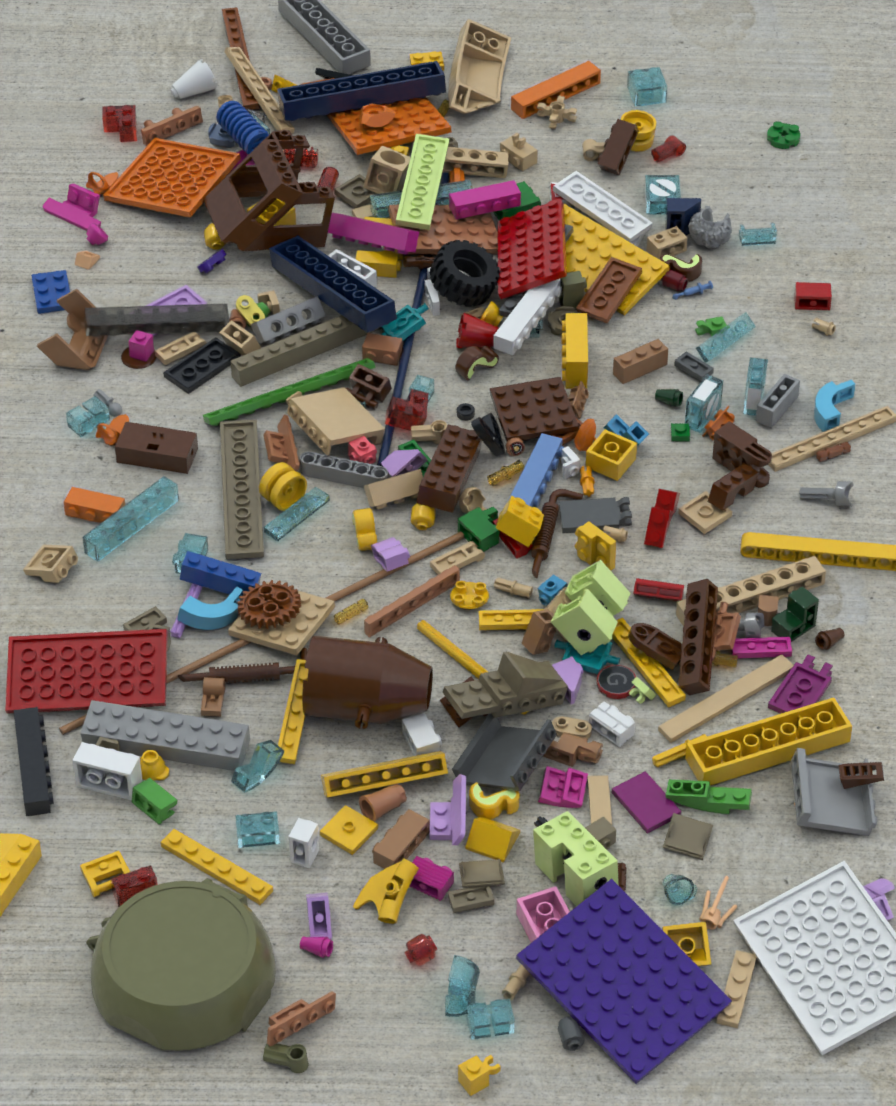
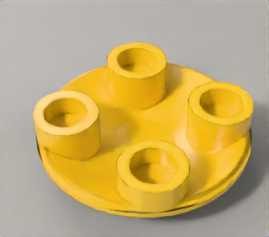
M460 580L456 582L455 587L452 589L450 599L457 607L476 609L487 603L489 592L486 589V584L483 582L475 583Z

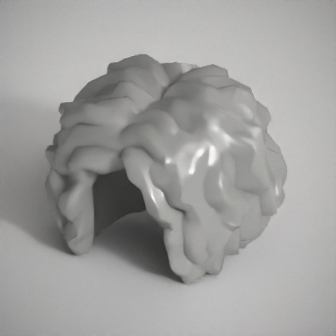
M705 206V209H701L700 212H696L691 217L688 225L689 232L694 242L700 246L704 245L709 249L719 248L721 244L723 245L728 242L731 237L730 215L727 213L723 221L713 222V211L710 206Z

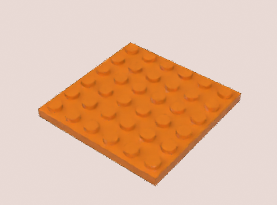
M426 96L421 99L413 98L408 101H396L392 104H379L387 106L396 112L394 118L382 127L359 125L361 109H350L342 113L334 112L327 115L357 155L377 151L381 146L389 148L414 142L416 134L439 136L452 133L449 123Z
M154 138L104 193V201L191 218L204 203L203 199L241 160L240 153Z

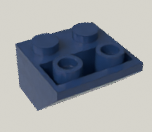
M667 198L665 230L677 226L686 236L690 234L688 225L691 217L696 212L701 211V198Z

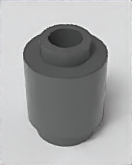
M571 1016L562 1018L558 1023V1032L563 1048L570 1051L578 1050L584 1044L580 1025Z

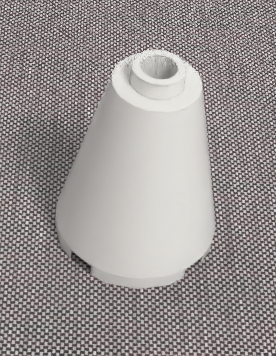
M203 59L198 60L171 85L172 89L170 90L175 98L183 99L214 90L218 87L217 82L214 83L212 80L215 77L206 62L202 63Z

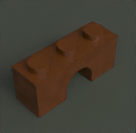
M743 463L712 484L707 502L722 511L733 504L737 493L744 497L754 490L759 472L750 465Z

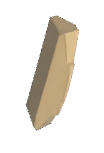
M479 306L465 313L478 318L483 315L485 309Z

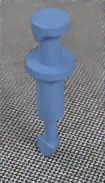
M711 281L704 285H701L699 282L697 286L684 289L683 292L674 294L672 298L676 300L679 296H688L698 292L703 294V290L713 289V284Z

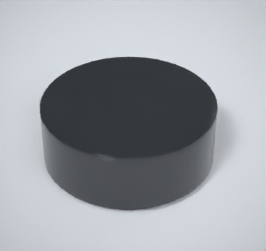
M468 403L460 404L456 409V415L460 420H471L475 416V408Z

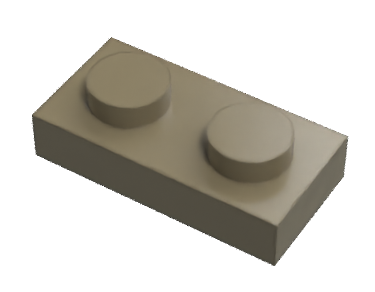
M155 606L124 623L123 628L125 631L148 630L150 624L161 626L166 624L167 617Z
M490 886L468 887L448 892V899L453 913L494 905V897Z

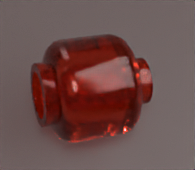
M419 934L406 943L407 951L404 953L410 963L415 962L418 966H421L435 958V951L438 949L430 935Z

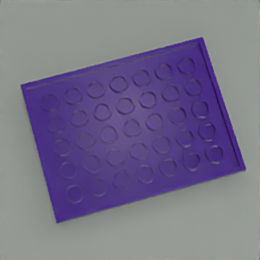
M612 878L516 955V959L577 1021L635 1084L640 1082L727 1006L731 1005L732 1002Z

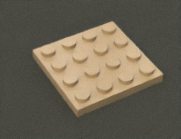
M298 591L301 597L300 613H296V618L290 617V623L284 621V626L277 624L276 628L270 625L268 629L265 626L258 629L257 624L251 627L250 623L245 624V621L241 620L239 616L228 629L229 636L298 655L333 611L335 601Z

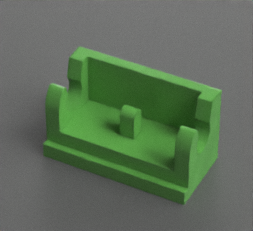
M151 778L133 787L131 802L157 824H161L162 821L175 813L172 809H169L177 805L178 800Z

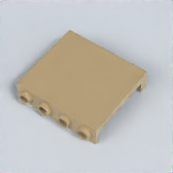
M345 387L290 399L287 414L326 455L330 454L331 446L350 442L362 436L369 438L375 445L382 442L385 428Z

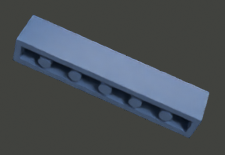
M541 433L510 497H519L530 507L539 506L540 496L545 494L547 482L551 481L553 470L557 469L559 457H562V449L565 448L562 446L563 438Z

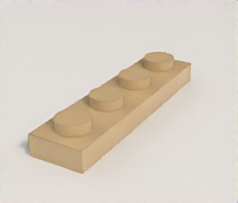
M736 950L724 991L732 1002L731 1005L727 1006L717 1016V1024L738 1028L757 960L755 954Z

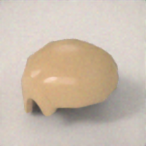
M476 487L464 489L459 498L460 510L463 513L467 514L477 507L483 511L486 510L483 506L486 498L481 490Z

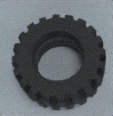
M467 240L450 241L443 245L437 253L429 273L431 282L434 283V288L440 292L442 297L445 296L451 303L453 301L456 305L471 307L472 305L478 306L489 299L498 283L500 270L497 267V261L493 259L491 253L486 252L485 248L477 246L478 244L474 242L469 243Z

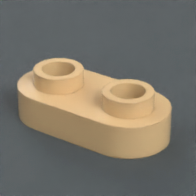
M560 716L552 721L557 733L556 736L561 737L566 732L588 739L592 734V726L586 720Z

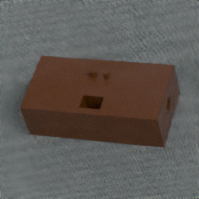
M125 422L115 445L117 463L188 474L198 451L197 433L132 422Z

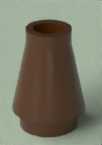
M841 628L821 631L815 637V642L821 650H829L839 640L843 639L845 634Z

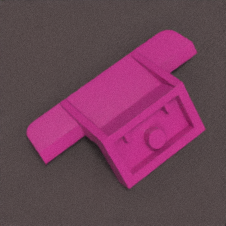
M74 183L69 184L66 201L60 203L49 197L43 204L45 212L86 231L92 223H96L99 227L101 226V221L93 218L98 212L100 195Z

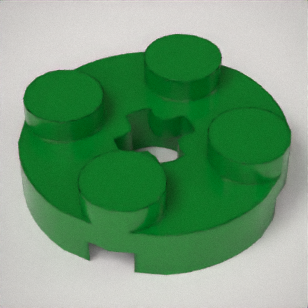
M776 121L767 131V141H770L773 147L779 149H789L792 145L795 147L800 142L799 126Z

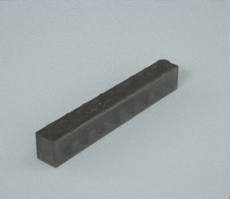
M227 304L85 308L84 313L86 336L94 337L99 335H133L136 330L149 334L220 332L230 322Z

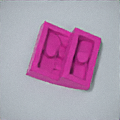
M546 766L538 802L558 807L581 808L588 773L568 768L565 772Z

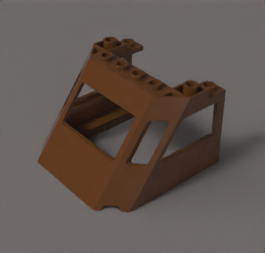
M290 130L273 131L203 199L221 242L235 243L241 251L269 250L273 246L299 236L316 248L325 247L335 196L330 187H317L315 182L298 183L297 181L298 175L301 172L300 165L303 149L310 147L305 135L292 136ZM282 149H296L293 163L288 162ZM253 158L255 165H246ZM263 197L248 213H246L240 198ZM276 199L285 202V205L265 224L256 221V218ZM326 203L323 220L320 224L274 226L294 205Z

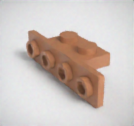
M284 414L277 426L278 433L266 430L263 435L268 459L275 463H287L295 471H298L300 461L297 456L294 435L292 434L289 417Z
M331 991L310 1004L300 999L270 1016L267 1044L273 1046L305 1026L314 1023L324 1015L331 1013L335 1009L336 993Z

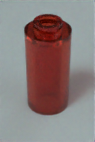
M333 167L324 168L317 187H330L333 192L339 177L338 170Z

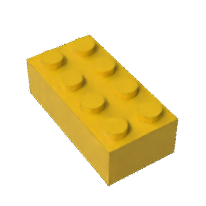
M566 313L565 320H562V331H565V333L561 335L562 369H565L562 370V381H565V389L579 386L580 381L587 388V313Z

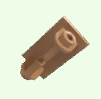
M580 381L579 386L571 389L569 401L574 414H577L579 419L589 397L588 389L585 388L582 381Z

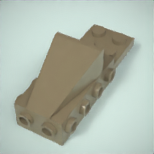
M506 651L502 654L497 671L481 673L479 680L444 686L443 694L462 719L489 713L494 718L561 705L563 704L568 685L549 661L537 662Z

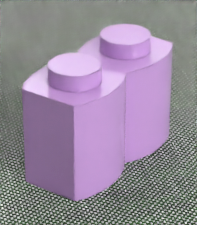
M394 537L371 545L375 560L382 565L385 571L409 564L408 558H410L408 549L404 548L401 542Z

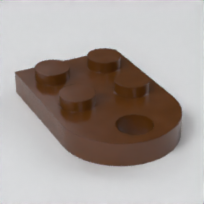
M636 623L631 627L628 633L630 642L644 652L646 656L654 658L664 667L671 670L680 663L682 643L646 623Z

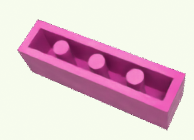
M515 180L449 194V208L455 219L521 206V192Z

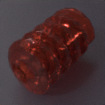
M312 146L310 151L304 148L300 167L304 164L308 168L311 164L312 168H316L319 154L318 149L314 152V147ZM283 149L289 163L294 161L295 149Z

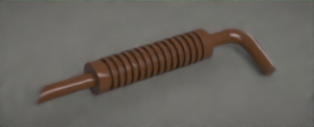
M557 489L551 493L549 502L543 504L541 511L544 514L542 525L534 539L531 556L534 558L532 574L535 578H538L541 562L546 560L549 554L559 513V506L556 504L559 497L582 500L583 494L566 489Z
M302 648L300 651V660H306L307 648ZM274 662L273 665L271 663L269 665L261 663L260 666L259 664L257 666L249 664V666L245 665V667L243 665L241 667L233 665V668L231 666L229 668L221 666L220 669L219 667L217 669L209 667V672L179 674L178 678L183 682L203 681L204 677L225 678L226 684L228 682L232 684V681L234 683L236 681L244 683L245 680L246 682L248 680L250 682L258 680L259 682L260 679L262 681L264 679L272 681L273 678L274 680H280V675L294 674L295 666L279 667V662Z

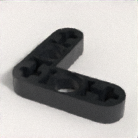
M492 413L471 421L475 433L496 457L505 453L498 423Z

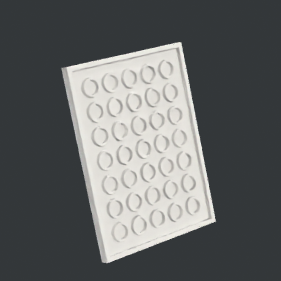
M845 861L733 920L735 927L753 954H755L757 960L821 1055L832 1051L896 1016V932Z

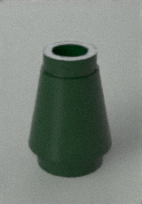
M657 389L655 399L676 407L680 406L683 402V392L679 391V389Z

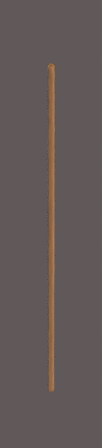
M458 532L411 555L408 558L409 564L390 571L383 569L325 598L337 601L464 539L463 532ZM240 639L168 674L167 684L178 679L179 674H188L251 642ZM86 715L60 727L59 731L61 734L64 735L82 726Z

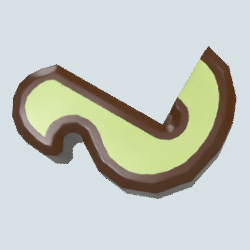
M664 254L660 257L661 261L669 265L670 270L685 275L688 278V282L697 279L701 275L703 261L699 254H696L689 263L670 254Z
M471 346L465 349L458 357L455 369L459 375L469 381L475 371V366L493 368L498 363L499 356L488 346H483L482 350L477 346Z

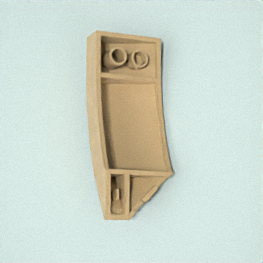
M470 19L465 22L460 30L451 67L448 88L449 108L466 114L501 102V84L511 37Z

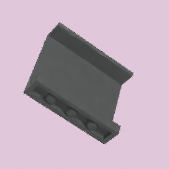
M489 713L453 766L452 771L455 777L459 774L465 775L466 785H473L477 782L481 787L521 791L557 733L549 719L546 720L540 730L501 726L498 717L494 718Z

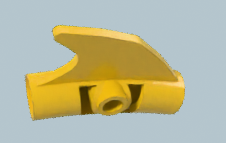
M403 858L401 862L375 874L361 890L353 908L357 910L368 902H374L378 910V920L384 923L396 924L406 892L419 868Z

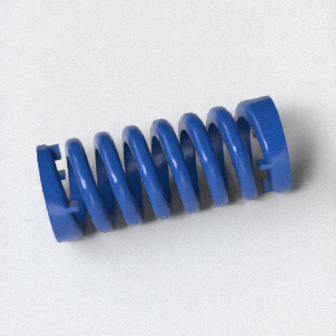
M237 101L224 103L217 112L218 124L247 155L270 135Z

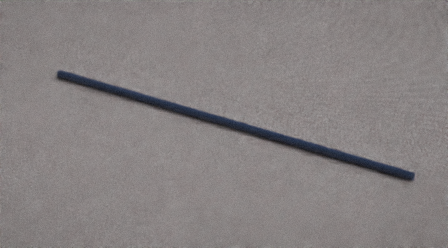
M447 172L442 173L435 205H443L449 181V173ZM424 254V257H432V254ZM427 268L420 269L412 308L418 309L422 304L425 280H427ZM415 332L404 340L377 462L378 466L384 467L381 462L389 455Z

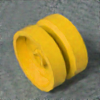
M631 110L625 112L620 120L635 124L639 129L631 151L648 150L654 142L657 125L656 119L645 111Z
M284 462L276 463L270 467L263 475L259 484L261 496L281 511L290 510L296 506L303 498L307 489L305 477Z

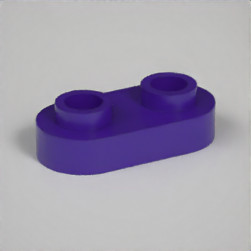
M221 249L199 264L197 268L200 273L204 271L206 274L214 269L212 265L215 263L218 265L225 261L226 252L224 249Z

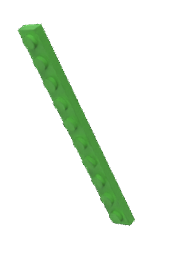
M365 358L204 414V422L211 426H217L224 420L237 419L238 415L244 413L252 414L258 408H269L273 403L286 402V399L297 391L305 395L307 391H318L322 386L335 385L339 380H349L357 364L373 369L376 368L373 360Z

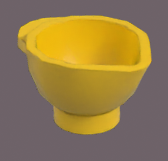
M491 301L480 319L497 327L503 316L499 315V307Z
M147 750L142 754L140 764L143 780L151 778L153 781H160L169 776V768L156 751Z

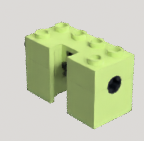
M600 560L572 576L565 591V594L572 602L567 605L559 604L551 623L580 655L587 652L591 653L599 645H605L611 641L612 634L618 623L614 615L623 611L624 607L628 604L627 600L631 593Z
M568 811L550 821L541 816L537 818V821L534 822L537 828L533 829L535 864L553 883L557 881L558 876L565 873L566 896L576 907L611 878L619 886L618 860Z

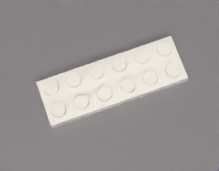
M577 171L553 186V191L630 243L652 228L653 223Z

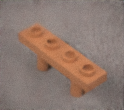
M194 106L185 111L174 108L172 110L173 115L157 123L146 120L144 122L145 127L141 129L143 144L147 146L154 138L165 139L202 123L201 108Z

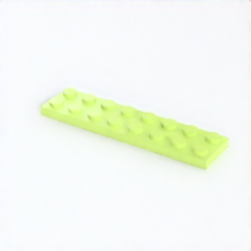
M416 134L395 225L430 230L449 146L448 138Z

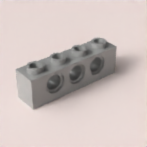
M317 296L252 323L251 327L258 343L265 342L267 345L275 342V337L277 336L284 338L291 335V330L296 329V332L305 329V324L311 322V325L321 322L320 318L326 315ZM302 311L307 314V319L302 317ZM287 317L292 321L291 326L286 322ZM272 324L276 326V332L272 331Z

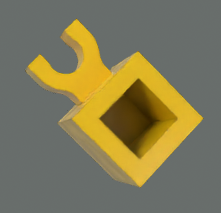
M476 1055L458 1065V1081L470 1096L489 1086V1075H494L501 1071L499 1064L489 1066V1064L493 1063L492 1055L487 1056L483 1062Z

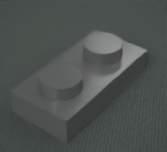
M687 351L675 359L674 366L700 382H703L714 373L713 367Z

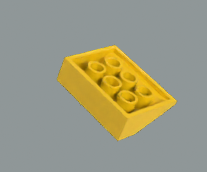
M0 833V917L42 857L40 842L37 839L23 834Z

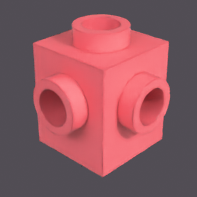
M365 436L348 442V456L350 460L368 464L376 462L377 449Z

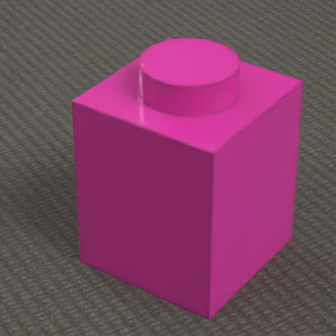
M136 330L129 340L130 357L146 362L154 352L153 335Z

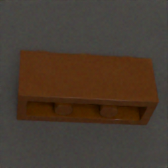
M617 119L616 124L612 125L611 135L609 139H606L604 151L598 157V165L601 170L620 176L639 132L635 124Z

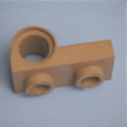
M204 677L201 716L221 717L226 687L225 678Z

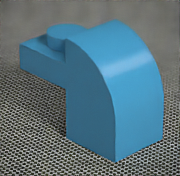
M617 414L603 427L610 432L636 442L637 446L649 435L637 421L629 427Z

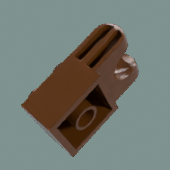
M730 421L714 432L712 459L730 471H733L743 463L750 465L759 472L755 487L762 488L769 484L770 474L763 467L772 461V453L758 444V439Z

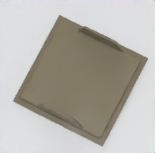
M673 813L663 848L703 860L713 825Z
M500 858L497 860L462 861L459 863L462 887L505 884Z

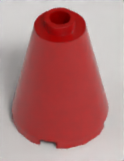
M463 313L458 327V337L460 338L456 339V348H468L471 346H477L478 348H483V346L494 347V334L499 327L470 314Z

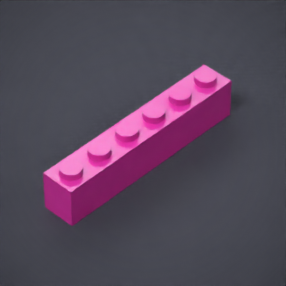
M333 212L328 233L332 234L333 238L342 239V237H345V240L350 242L358 240V243L363 245L372 243L371 247L376 248L385 246L384 250L388 251L398 249L397 253L408 255V252H416L419 236L418 231Z

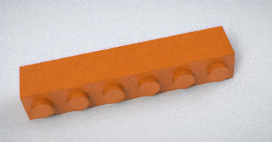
M590 61L582 63L511 96V110L522 119H525L537 113L538 110H542L537 109L538 103L550 106L552 102L557 101L558 96L568 99L600 84L601 70Z

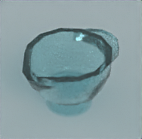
M670 874L663 880L664 894L668 901L674 905L684 904L688 900L693 899L697 894L696 885L684 875Z

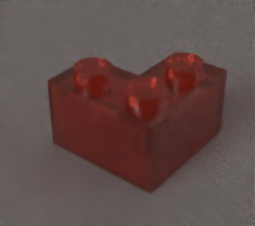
M136 105L102 106L104 132H119L120 142L137 141Z
M411 389L406 400L392 396L386 410L385 424L411 431V426L424 425L427 417L429 393Z

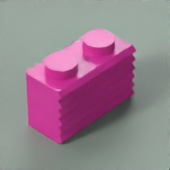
M416 856L412 863L419 870L409 887L441 901L454 883V872L447 866L441 867L434 864L429 858Z

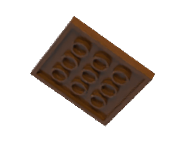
M561 377L490 388V396L506 441L515 437L522 440L539 438L541 433L552 436L579 430L577 419Z

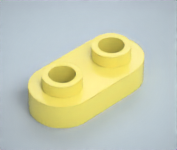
M242 295L237 299L236 309L250 326L252 323L265 318L263 311L250 296ZM246 301L248 305L243 306L242 302ZM258 315L259 319L255 320L253 316Z

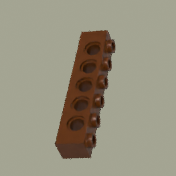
M708 578L688 583L678 684L679 688L689 696L710 691L718 587Z

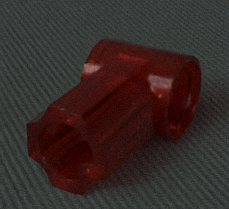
M671 135L665 140L664 144L652 149L651 155L657 163L672 155L681 156L686 150V144L674 135Z

